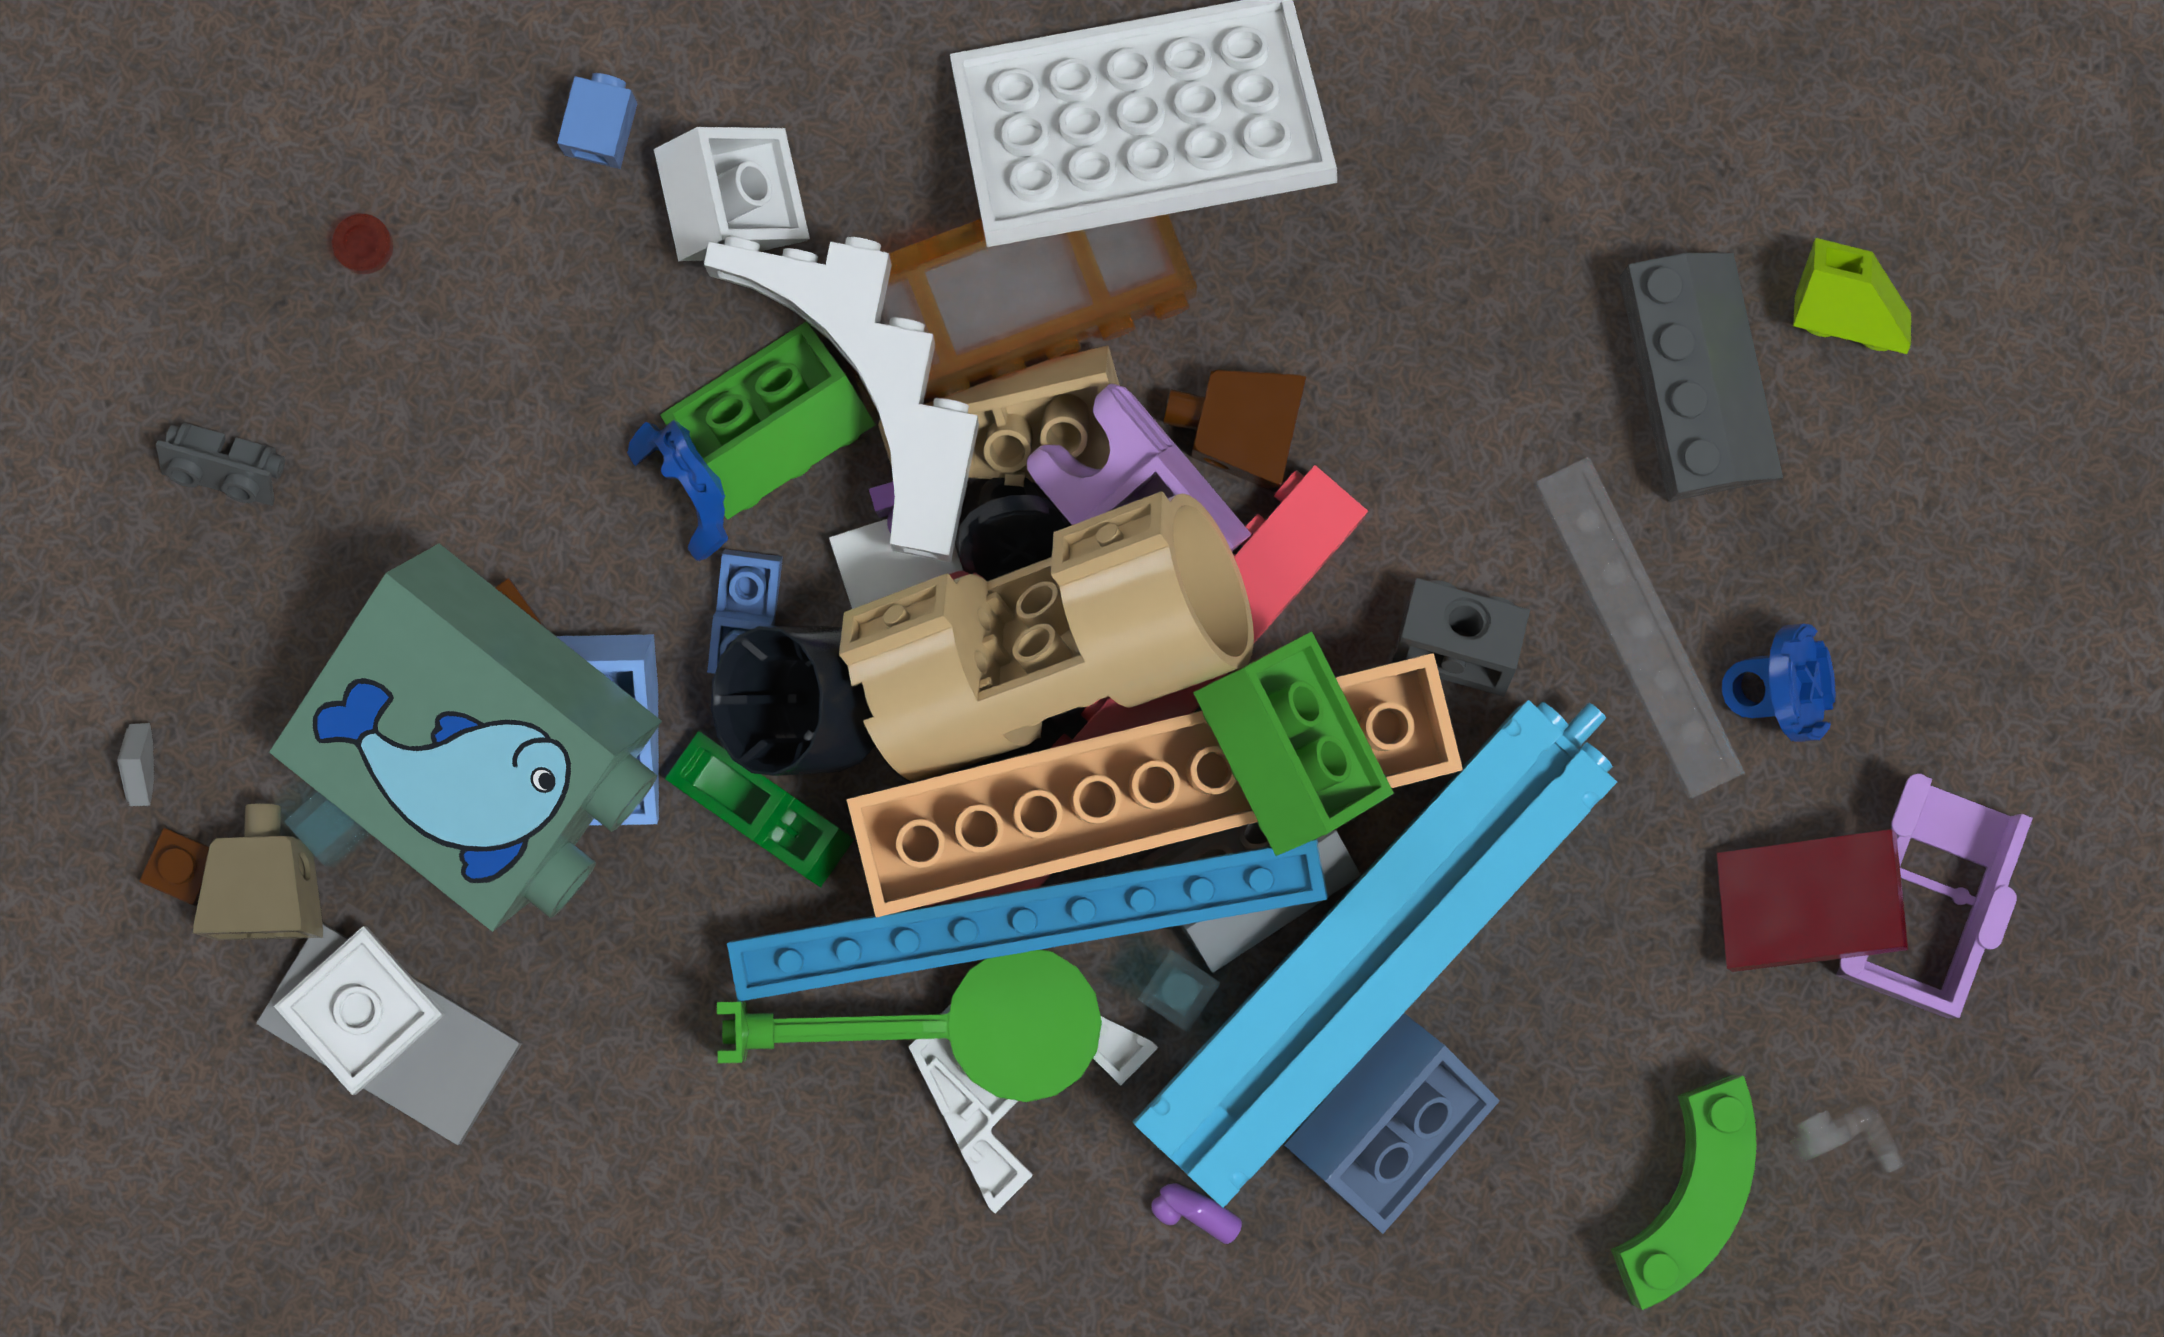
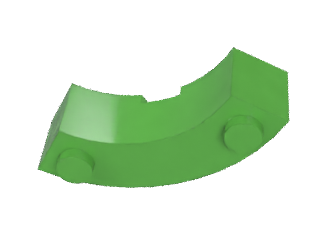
M1730 1075L1678 1095L1684 1118L1686 1143L1682 1166L1683 1173L1677 1189L1668 1205H1665L1650 1225L1627 1242L1611 1249L1631 1303L1641 1310L1664 1301L1701 1274L1724 1247L1743 1213L1754 1175L1757 1144L1752 1100L1745 1078L1742 1075Z

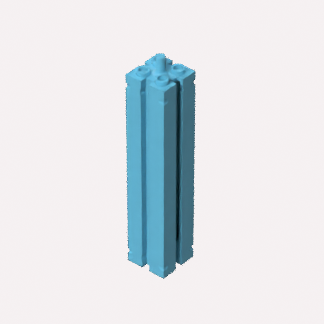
M1527 700L1516 708L1462 766L1463 770L1458 771L1159 1094L1132 1121L1133 1124L1224 1208L1240 1191V1188L1253 1177L1586 817L1593 806L1617 783L1607 773L1613 767L1610 761L1591 744L1586 742L1582 746L1606 719L1605 715L1593 704L1588 703L1568 724L1560 714L1545 702H1541L1536 707Z

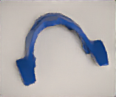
M673 420L660 430L656 425L645 422L629 442L628 456L633 464L637 466L656 450L661 451L664 456L661 468L662 474L668 479H678L696 509L698 527L690 539L688 550L697 561L707 559L728 540L723 527L725 514L723 501L725 494L721 480L700 456L690 438V431Z

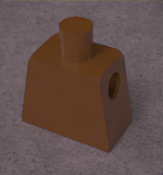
M1214 370L1210 373L1205 397L1171 389L1163 423L1197 431L1192 458L1270 491L1277 492L1282 485L1306 376Z

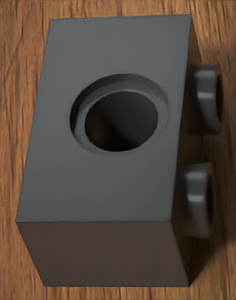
M1416 578L1405 607L1391 664L1434 653L1440 679L1504 697L1517 669L1530 610L1515 606L1505 598L1496 596L1483 597L1458 590L1454 585L1445 581H1426ZM1452 628L1463 629L1472 637L1460 636Z

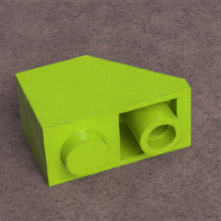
M1815 238L1796 290L1793 326L1806 329L1811 334L1820 337L1834 336L1859 342L1876 351L1891 350L1908 354L1911 346V312L1874 253Z

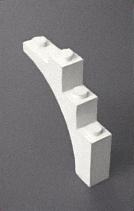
M726 237L724 245L708 242L704 266L709 276L754 289L795 311L827 337L856 371L879 412L891 452L895 495L890 538L891 548L896 552L951 562L979 427L978 416L968 414L969 405L950 399L934 398L933 406L923 405L935 349L934 336L924 332V324L910 319L892 317L890 318L889 325L880 324L892 266L889 253L881 252V244L859 237H847L845 244L830 242L825 265L817 263V255L798 249L785 248L783 249L782 256L759 252L760 244L743 238Z

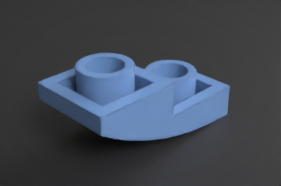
M729 549L723 551L717 607L712 621L707 673L715 674L721 655L738 635L758 626H774L783 556Z

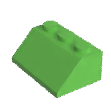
M807 321L660 414L666 425L675 420L690 431V438L698 453L710 469L720 478L725 494L723 503L725 509L724 516L727 520L740 511L755 506L762 497L790 479L805 474L812 465L840 447L850 445L862 433L875 426L874 421L847 376Z
M1309 632L1248 663L1245 667L1232 671L1193 692L1203 711V716L1211 727L1230 765L1232 774L1239 782L1258 820L1259 827L1266 836L1275 856L1332 832L1394 794L1313 632Z

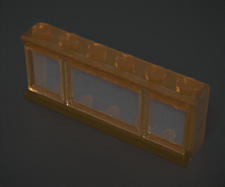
M1168 214L987 247L982 219H978L889 253L892 266L880 324L889 325L890 318L892 317L905 318L924 324V332L933 334L935 349L924 397L925 401L935 396L946 398L971 388L970 383L992 375L993 379H998L1026 369L1024 362L1045 354L1048 360L1076 353L1081 350L1080 341L1101 334L1103 341L1121 337L1136 328L1133 321L1155 313L1157 320L1176 316L1190 308L1187 300L1196 297L1197 284L1193 279ZM850 365L872 420L880 418L879 412L863 382Z

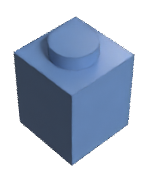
M593 73L591 80L574 76L557 142L564 156L621 169L637 107V101L632 90L625 88V81L601 73Z

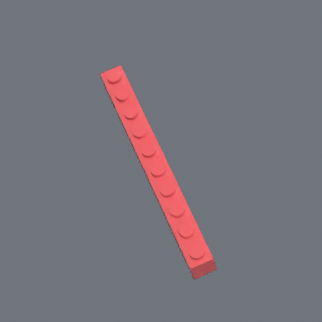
M1316 465L1305 476L1296 470L1284 482L1274 495L1281 504L1267 520L1260 514H1257L1247 524L1246 528L1252 535L1240 544L1243 547L1234 556L1250 604L1254 643L1368 513L1366 508ZM1227 674L1135 707H1124L1109 696L1099 699L1092 705L1087 706L1081 713V716L1088 723L1072 740L1064 733L1051 748L1194 713L1200 705L1193 692ZM1051 874L929 904L925 907L1041 887Z

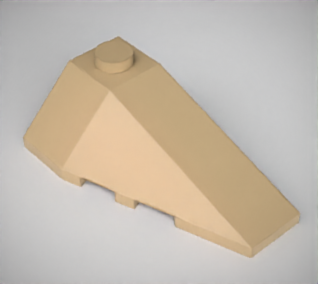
M1109 345L1052 358L943 397V399H950L969 405L968 414L978 416L979 427L968 478H1005L1004 485L1024 487L1026 477L1031 482L1036 483L1027 470V458L1038 447L1043 445H1060L1083 465L1094 469L1103 468L1109 458L1110 446L1104 429L1095 418L1093 406L1096 396L1109 384L1120 386ZM933 401L923 405L933 406ZM879 420L878 426L892 467L889 444L882 421Z

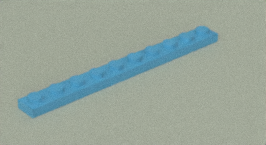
M1315 839L1278 856H1275L1270 846L915 908L877 918L876 916L738 939L728 942L727 947L737 1001L740 1002L1327 900L1328 896L1318 841Z

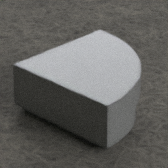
M150 723L129 724V727L126 728L117 759L126 802H129V806H148L151 804L154 784Z

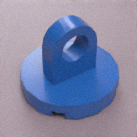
M1809 624L1784 625L1775 634L1770 655L1751 657L1733 664L1726 671L1722 680V695L1728 707L1741 717L1761 718L1776 716L1782 732L1791 741L1820 740L1830 728V722H1823L1824 711L1833 710L1836 692L1830 652L1823 641H1814L1813 636L1818 632L1816 628ZM1747 672L1757 674L1764 682L1765 696L1760 703L1752 702L1743 694L1741 683L1744 674Z

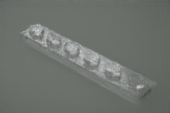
M1590 457L1536 481L1534 486L1688 800L1744 774L1745 772Z

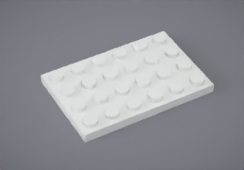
M1240 0L950 54L987 247L1337 183V167L1293 0Z

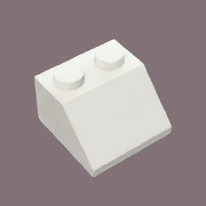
M696 127L654 149L678 261H705L708 242L724 245L726 237H737L760 244L759 252L810 239L785 128Z

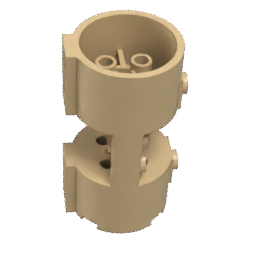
M1163 491L1054 532L1051 558L990 581H986L982 577L973 574L953 580L946 573L844 612L839 656L848 665L851 686L863 684L866 702L873 715L872 718L866 719L863 722L874 744L896 772L907 780L917 782L922 779L942 776L1029 745L1035 739L1041 738L1042 721L1044 719L1077 707L1090 706L1097 700L1107 696L1124 707H1135L1243 668L1249 663L1252 656L1254 631L1250 604L1240 570L1217 523L1204 506L1192 496L1177 494L1167 498Z

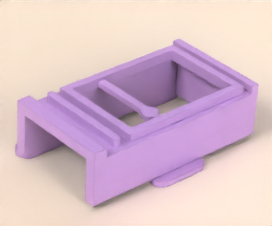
M1914 774L1905 783L1891 821V828L1897 834L1900 866L1910 839H1914L1986 867L1976 897L1970 895L1969 891L1963 887L1954 889L1900 868L1902 879L1951 897L1952 901L1957 905L1969 904L1972 906L1942 989L1939 990L1867 962L1868 955L1840 959V967L1836 976L1939 1016L1960 1018L1984 950L1995 949L2001 944L2014 910L2017 896L2008 885L2033 818L2024 814L2008 816L1931 786V778L1923 774Z

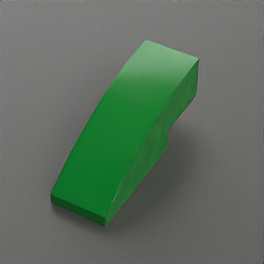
M700 731L694 736L665 778L669 783L820 888L854 841L851 836L762 774L751 773L733 761L726 749Z

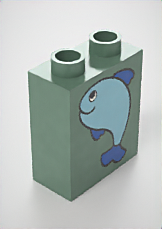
M439 543L385 573L269 753L493 932L530 902L549 918H552L577 893L591 874L596 862L575 845L594 818L613 832L631 815L656 781L657 775L636 758L662 721Z

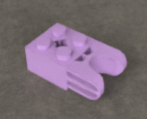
M1109 384L1096 396L1094 401L1093 413L1104 429L1110 446L1109 458L1103 468L1094 469L1083 465L1060 445L1040 446L1027 458V470L1071 525L1163 491L1167 498L1177 494H1187L1201 503L1217 523L1231 551L1252 535L1136 397L1125 387Z

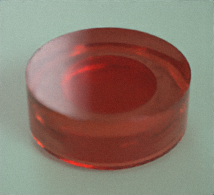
M355 214L345 218L337 226L333 234L332 247L336 258L345 268L357 274H371L382 269L390 260L393 252V238L388 228L378 218L369 214Z

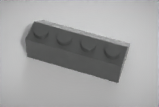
M1682 253L1628 264L1619 279L1668 502L1783 479L1734 253Z

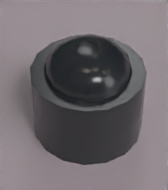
M758 626L738 635L724 651L712 680L711 712L717 736L733 761L751 773L770 776L834 773L860 764L876 746L863 722L873 717L866 702L863 684L851 686L848 665L839 656L842 627Z

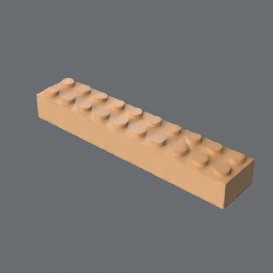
M1434 653L1336 677L1391 788L1463 770ZM1203 711L847 799L876 918L1258 822L1239 782L1232 774L1230 765L1211 727L1203 716Z

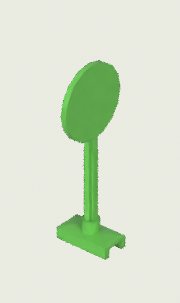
M1034 950L984 959L967 972L953 994L950 1011L947 1014L774 1019V1013H747L746 1002H717V1014H735V1020L722 1021L723 1044H736V1049H722L718 1051V1063L745 1062L748 1049H774V1043L946 1038L951 1042L953 1056L972 1082L996 1097L1030 1102L1056 1096L1082 1077L1097 1053L1102 1020L1096 993L1080 970L1054 952Z

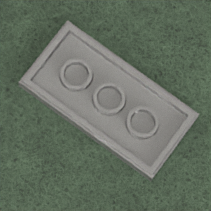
M324 923L323 938L307 939L256 1023L324 1064L323 1061L274 1006L349 939ZM411 976L445 1015L363 1089L456 1145H461L522 1045V1042Z

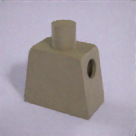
M274 804L245 805L244 837L216 838L210 843L193 925L194 934L217 941L323 938V923L313 849L310 843L290 836H280L281 806Z

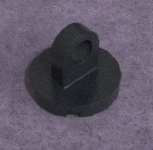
M1026 477L1024 487L1004 485L1005 478H992L981 489L980 507L970 512L958 529L956 544L958 556L965 572L969 574L975 572L984 577L986 581H990L996 578V571L1018 570L1052 557L1054 532L1071 526V523L1051 500L1038 496L1034 483Z

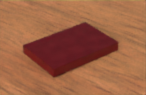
M1892 829L1717 853L1727 969L1731 972L1908 950L1897 834Z

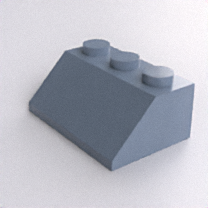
M1403 1013L1339 1082L1312 1115L1301 1124L1297 1132L1284 1146L1376 1229L1384 1234L1500 1100L1443 1043Z

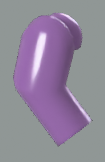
M1178 1183L1162 1187L1160 1189L1161 1195L1152 1201V1212L1162 1223L1174 1225L1183 1216L1223 1244H1229L1235 1240L1241 1230L1242 1221L1226 1208H1222L1213 1199Z

